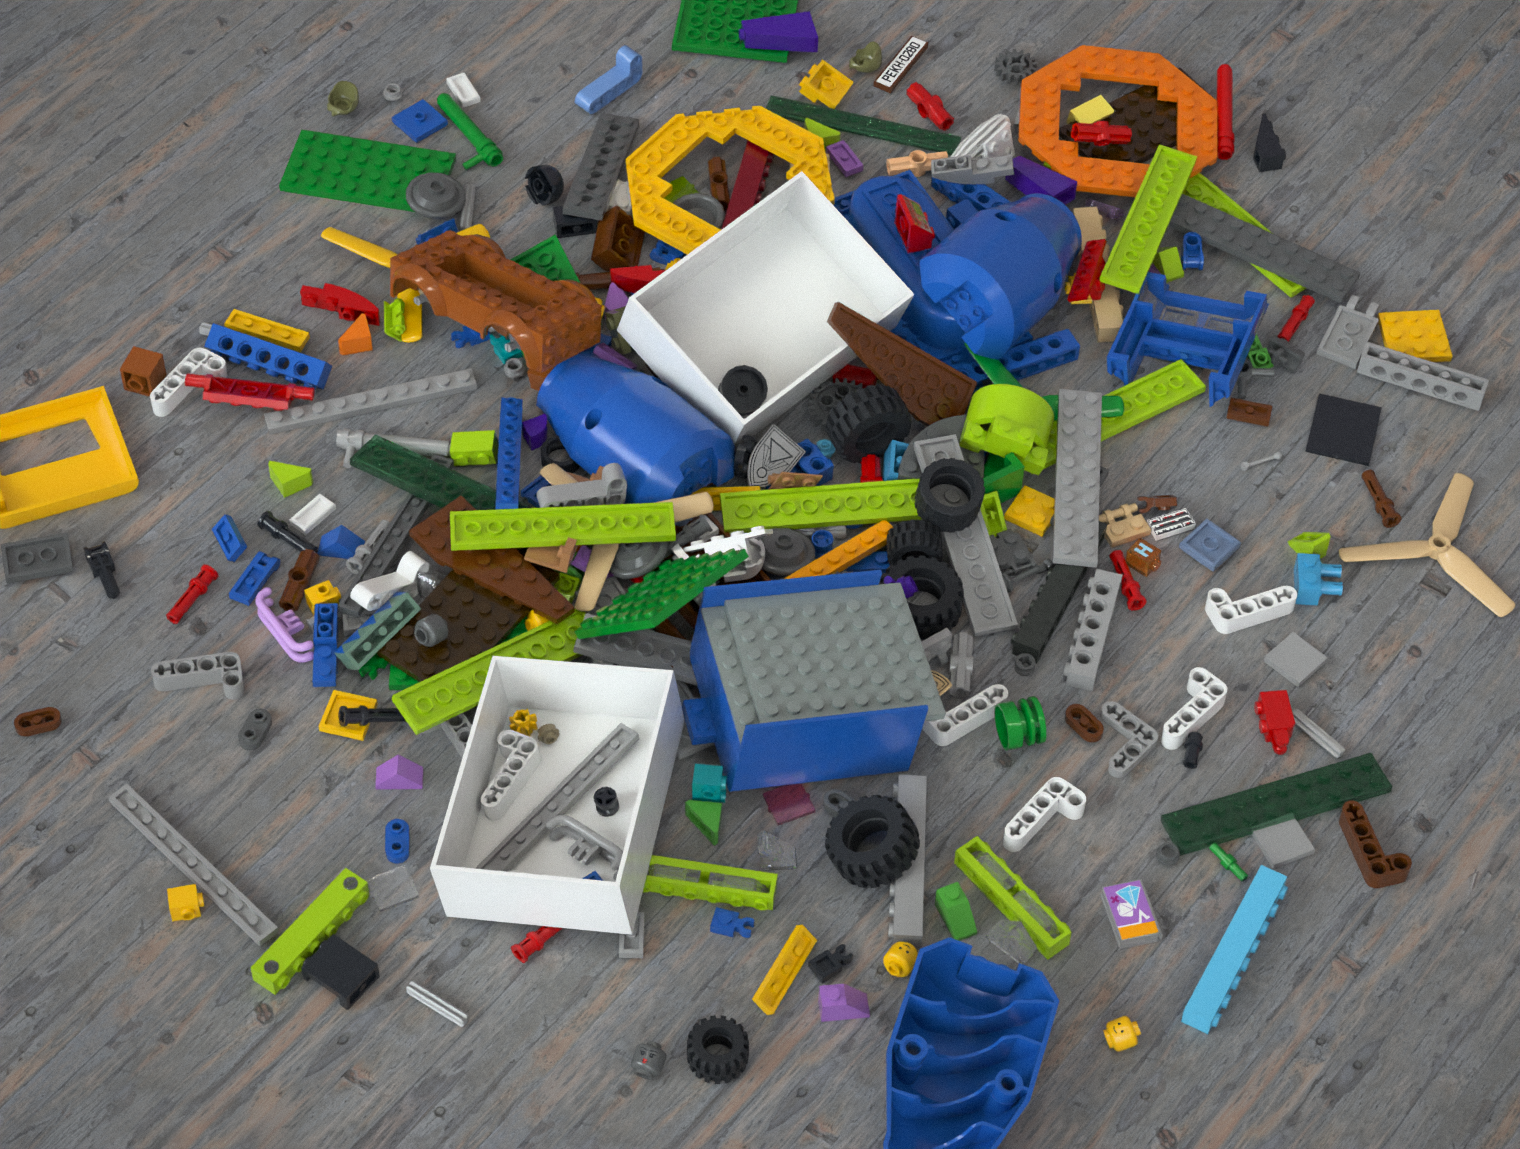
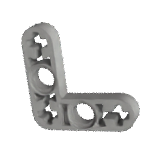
M1110 701L1102 706L1101 718L1129 741L1110 758L1108 771L1115 778H1123L1156 747L1158 733L1123 706ZM1131 722L1135 725V728L1127 729L1123 724ZM1135 749L1139 752V755L1131 756L1127 753V750ZM1123 759H1124L1125 761H1124V763H1123V768H1122V767L1116 768L1115 765H1116V766H1119V765L1123 762Z

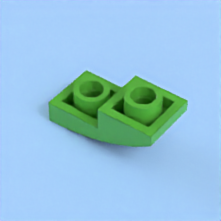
M1255 332V339L1247 359L1251 361L1253 368H1273L1274 365L1271 363L1267 348H1262Z

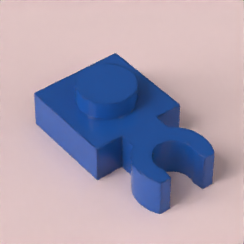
M463 326V332L454 331L451 333V340H456V348H462L468 342L473 346L490 340V332L488 331V335L481 339L480 333L467 326Z
M716 907L710 925V932L733 937L735 932H739L742 937L750 938L751 930L744 927H754V919L750 917L739 919V912Z

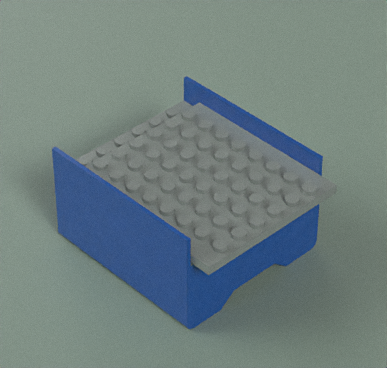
M872 570L704 587L690 648V661L701 698L683 700L682 711L692 745L715 743L720 764L723 766V774L727 776L729 792L909 770L924 721L944 719L946 712L901 583L879 585L882 571Z

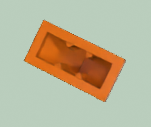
M362 313L338 339L341 355L373 350L371 334L365 314Z

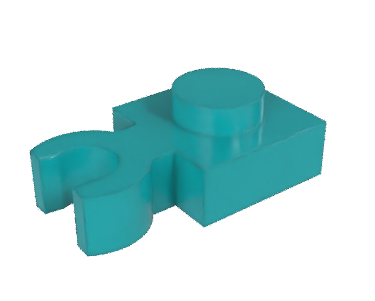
M492 334L490 335V343L494 346V352L504 365L511 358L519 359L523 357L521 350L518 348L511 352L505 350V344L509 343L510 339L506 340V337L499 334L500 338H495Z

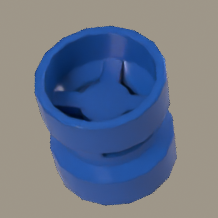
M818 530L813 533L811 543L815 547V559H818L833 550V536L826 530Z

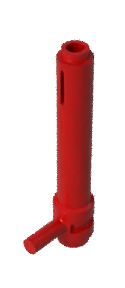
M1222 64L1217 69V157L1221 160H1228L1232 158L1235 152V136L1233 133V70L1230 65Z

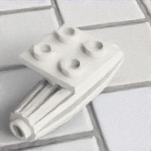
M996 114L981 123L958 145L951 157L971 155L972 160L1005 155L1014 156L1015 150L1010 129V119L1006 115Z

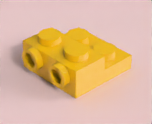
M822 59L818 66L814 64L808 72L810 76L807 77L805 75L799 84L801 86L799 92L815 103L818 99L834 110L854 82Z

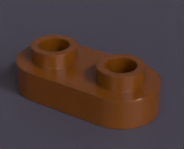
M1072 704L1067 707L1065 721L1082 739L1094 743L1102 738L1103 724L1086 707L1080 704Z
M46 707L19 714L14 720V726L20 736L27 737L57 729L61 725L62 719L58 709Z

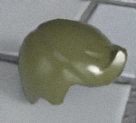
M872 41L865 48L857 49L856 56L849 60V69L854 68L863 73L878 70L882 64V52L879 44Z
M339 81L335 84L328 95L327 109L331 111L333 117L347 115L355 110L359 103L357 87L348 81Z

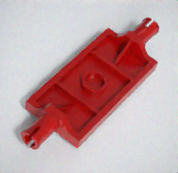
M187 373L185 377V386L204 388L203 400H209L211 403L226 402L234 406L244 404L251 405L253 408L270 407L274 410L282 411L288 409L294 399L313 401L315 394L314 387L296 386V384L291 383L284 385L214 377L212 374L198 375Z

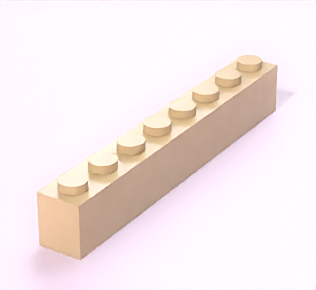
M1097 207L1073 208L1072 213L1078 221L1082 235L1081 249L1078 254L1079 260H1081L1087 241L1106 239L1105 229L1102 230L1103 218L1102 215H1099ZM1106 244L1102 255L1105 262H1107L1110 254L1108 244ZM1105 284V290L1102 293L1101 299L1092 300V304H1089L1097 343L1114 342L1124 321L1122 319L1123 306L1122 304L1119 305V289L1109 284Z

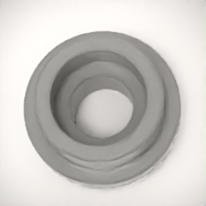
M390 83L386 85L383 96L388 101H397L402 98L403 90L398 84Z
M517 358L509 359L504 365V373L508 377L517 378L525 372L524 364Z

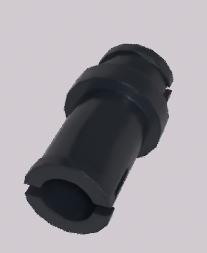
M1190 732L1184 745L1186 752L1183 765L1189 769L1197 768L1199 752L1203 748V736L1198 732Z

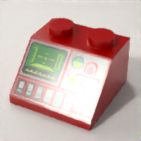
M902 194L897 195L894 223L907 253L930 249L932 247V239H935L933 227H930L928 224L926 212L922 211L920 204Z

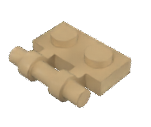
M1136 503L1124 504L1113 511L1106 510L1099 515V521L1107 524L1105 538L1111 548L1150 535L1151 528L1142 514L1132 515L1133 512L1138 511ZM1121 516H1122L1123 519H1124V520H1121V521H1118V522H1116V521L1114 520V519H1116V518H1118V517H1121Z

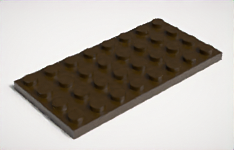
M1180 67L1178 68V69H1179L1181 72H1183L1187 77H1189V78H1190L1192 81H1194L1198 86H1200V85H1199L1194 79H1192L1183 69H1181ZM1144 85L1108 103L1114 109V114L1101 121H1107L1109 125L1128 126L1132 131L1128 144L1110 143L1106 146H1095L1094 142L1074 141L1071 138L1072 125L1078 123L1077 121L1070 122L1059 128V136L1064 141L1078 142V154L1081 157L1143 163L1154 157L1159 144L1169 148L1176 146L1177 102L1157 100L1158 86Z
M515 548L525 558L526 553ZM529 562L553 586L559 581L560 574L556 571ZM453 569L419 605L421 610L377 652V655L421 682L500 645L532 609L525 605L520 606L514 603V600L507 596L502 597L475 583L474 579L464 574L459 575L455 573ZM431 614H438L448 624V636L444 641L432 647H426L416 640L414 634L415 625L419 620Z

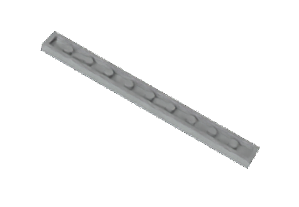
M472 368L296 406L282 411L264 413L268 433L271 435L477 389V383Z
M620 723L475 869L508 872L549 831L546 827L547 822L555 816L564 815L640 739L639 734L623 723Z
M128 784L108 797L109 802L260 947L279 933L278 927Z

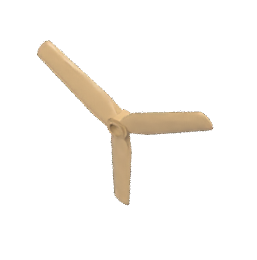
M555 463L548 464L540 470V474L552 486L578 482ZM708 492L654 502H673L675 523L713 511V500ZM619 543L593 545L574 606L576 610L591 611L594 609L618 551Z
M1462 473L1454 474L1432 523V536L1429 540H1409L1339 549V556L1344 562L1413 559L1429 556L1437 560L1448 575L1498 617L1508 615L1516 605L1466 554L1451 545L1458 535L1474 485L1473 480Z

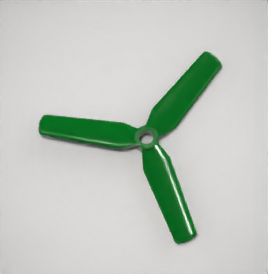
M964 343L993 384H1010L1022 387L999 360L974 354L968 345ZM1058 395L1042 396L1053 410L1054 421H1057ZM1102 396L1101 417L1123 415L1124 402L1120 396ZM990 453L984 464V478L1003 469L1005 458Z

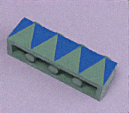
M396 592L334 652L347 669L359 670L421 608L408 592Z

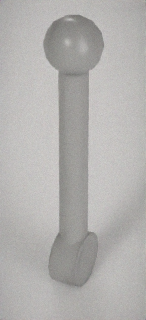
M1277 451L1274 455L1250 463L1242 462L1240 468L1243 471H1247L1251 466L1273 459L1279 460L1282 458V453Z

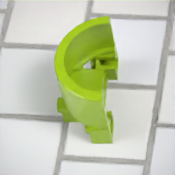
M1010 384L984 386L972 395L959 446L979 453L982 449L1005 458V455L1013 452L1025 466V471L1039 476L1045 466L1049 451L1047 445L1054 422L1053 410L1041 396L1026 388ZM991 423L988 431L982 429L980 425Z

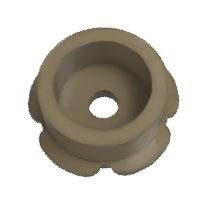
M545 724L538 729L539 735L537 738L545 744H552L557 741L560 735L559 729L554 724Z

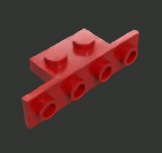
M1106 239L1086 242L1067 298L1068 302L1088 300L1089 294L1093 301L1101 299L1106 284L1100 281L1101 273L1106 264L1102 257L1107 243Z

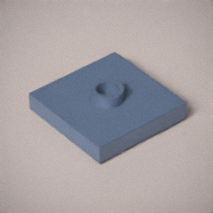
M1208 519L1202 522L1179 544V548L1212 572L1241 546L1239 540Z

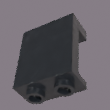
M335 934L328 940H324L319 946L318 951L312 957L309 956L301 967L303 979L306 981L313 979L336 995L340 1000V1005L346 1010H349L380 977L377 963Z

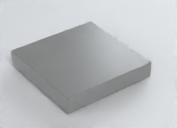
M1292 632L1264 657V662L1295 686L1299 687L1327 662L1328 657Z
M1293 814L1251 828L1250 834L1272 869L1310 856L1315 852V848Z

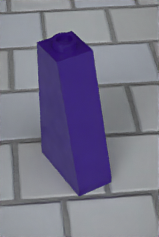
M810 11L742 20L741 29L738 30L740 41L743 40L745 48L818 52V35Z
M1017 156L1013 159L1014 175L1006 176L1005 180L1023 194H1046L1061 201L1064 205L1075 199L1077 181L1022 156Z

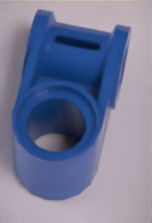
M1188 232L1184 235L1181 248L1183 270L1186 268L1203 270L1204 254L1202 252V239L1196 232Z

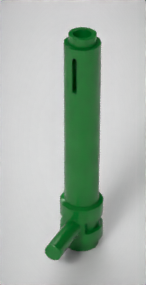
M440 94L437 98L438 106L471 142L478 154L462 164L464 169L467 171L483 160L492 167L500 165L503 161V153L490 138L485 136L449 94Z

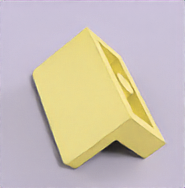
M1099 95L1070 110L1066 123L1077 121L1078 123L1093 124L1113 115L1114 109L1102 95Z

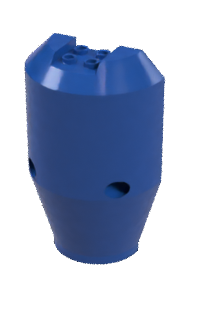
M1039 193L1029 194L1019 200L974 213L919 261L922 288L934 303H937L939 300L965 332L961 338L974 354L999 360L1057 303L1072 263L1081 249L1082 235L1078 221L1069 208L1061 201L1052 196Z
M580 352L557 364L547 375L540 387L536 406L546 415L548 422L556 435L559 436L562 445L572 460L590 475L592 473L596 474L599 466L605 467L610 463L621 465L627 482L624 504L654 503L688 496L711 482L718 487L734 478L736 449L732 438L663 381L654 376L601 359L591 352Z
M950 937L919 950L886 1050V1136L883 1142L884 1149H997L1030 1102L1058 1008L1059 999L1042 971L1020 963L1016 970H1012L1006 965L990 962L982 956L971 955L972 945Z

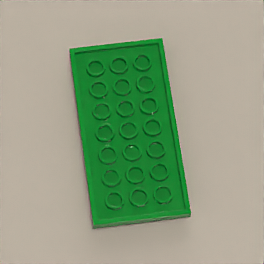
M301 129L279 188L283 192L415 212L406 201V188L410 181L418 175L429 172L443 173L450 176L456 161V153Z

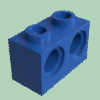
M808 438L798 443L806 452L796 463V473L823 475L816 486H821L832 480L833 462L821 453L819 447Z

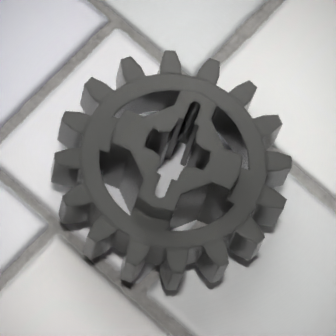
M1013 49V52L1006 50L1005 54L1000 53L999 57H996L994 71H996L997 77L1001 76V81L1008 80V84L1015 82V85H1018V82H1022V79L1036 72L1037 63L1034 57L1030 58V53L1023 54V50L1017 52L1016 49Z

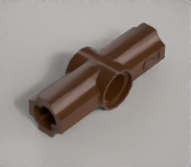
M713 157L708 161L710 194L722 204L725 212L730 202L725 160L720 157Z
M305 549L301 551L295 566L288 573L289 580L279 601V607L285 611H298L305 595L304 590L310 588L311 578L320 560L319 555L313 550Z

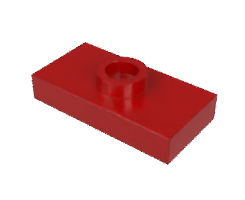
M848 364L833 375V383H835L836 378L840 382L847 378V383L855 380V385L857 386L862 383L863 388H866L868 385L875 386L878 380L870 369Z

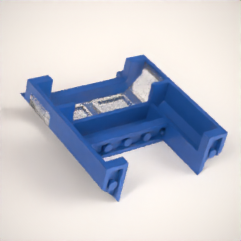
M1148 272L1139 294L1135 295L1107 355V372L1111 376L1114 373L1116 377L1124 382L1125 386L1133 382L1144 356L1172 362L1182 359L1187 365L1219 370L1218 373L1211 372L1209 376V405L1211 407L1216 401L1224 397L1228 398L1232 393L1269 306L1267 294L1246 291L1244 305L1169 291V284H1166V275Z

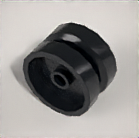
M742 365L735 366L726 373L718 386V391L742 418H747L761 407L766 399L768 387L766 379L760 371L754 367Z

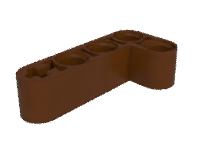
M1357 801L1345 802L1340 814L1339 825L1366 884L1372 888H1382L1405 882L1412 865L1410 857L1403 853L1385 856L1362 805Z

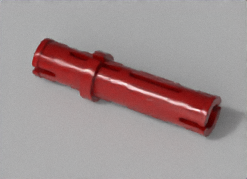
M1304 295L1299 304L1292 309L1290 318L1277 335L1278 338L1290 341L1301 322L1308 317V312L1315 303L1312 296Z

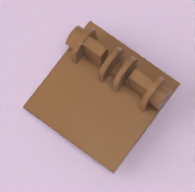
M792 472L773 473L768 476V484H771L769 489L816 486L823 475Z

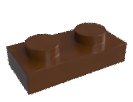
M1231 397L1226 418L1268 427L1272 406Z

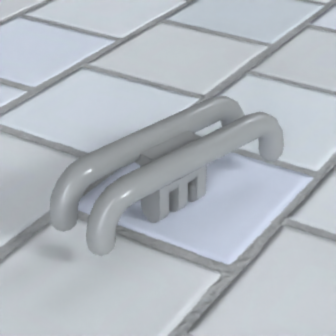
M558 815L547 822L546 827L549 830H553L549 835L551 840L555 841L563 835H568L577 840L569 848L568 854L572 857L575 856V859L578 861L582 860V863L586 866L598 854L610 861L611 869L616 871L613 876L616 881L623 854L622 849L568 815ZM560 824H565V825H567V826H560V827H557L556 829H554L556 826H558V825H560Z

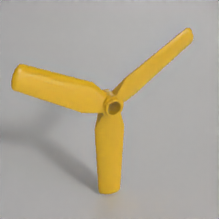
M482 224L474 225L456 233L460 236L478 234L490 238L488 230ZM332 227L324 229L321 233L322 238L390 268V258L398 255L391 250ZM411 288L398 293L397 298L402 299L405 303L402 315L404 316L406 330L401 335V338L406 343L416 342L422 338V304L416 305L414 303V297L419 296L420 293L419 290L415 291Z

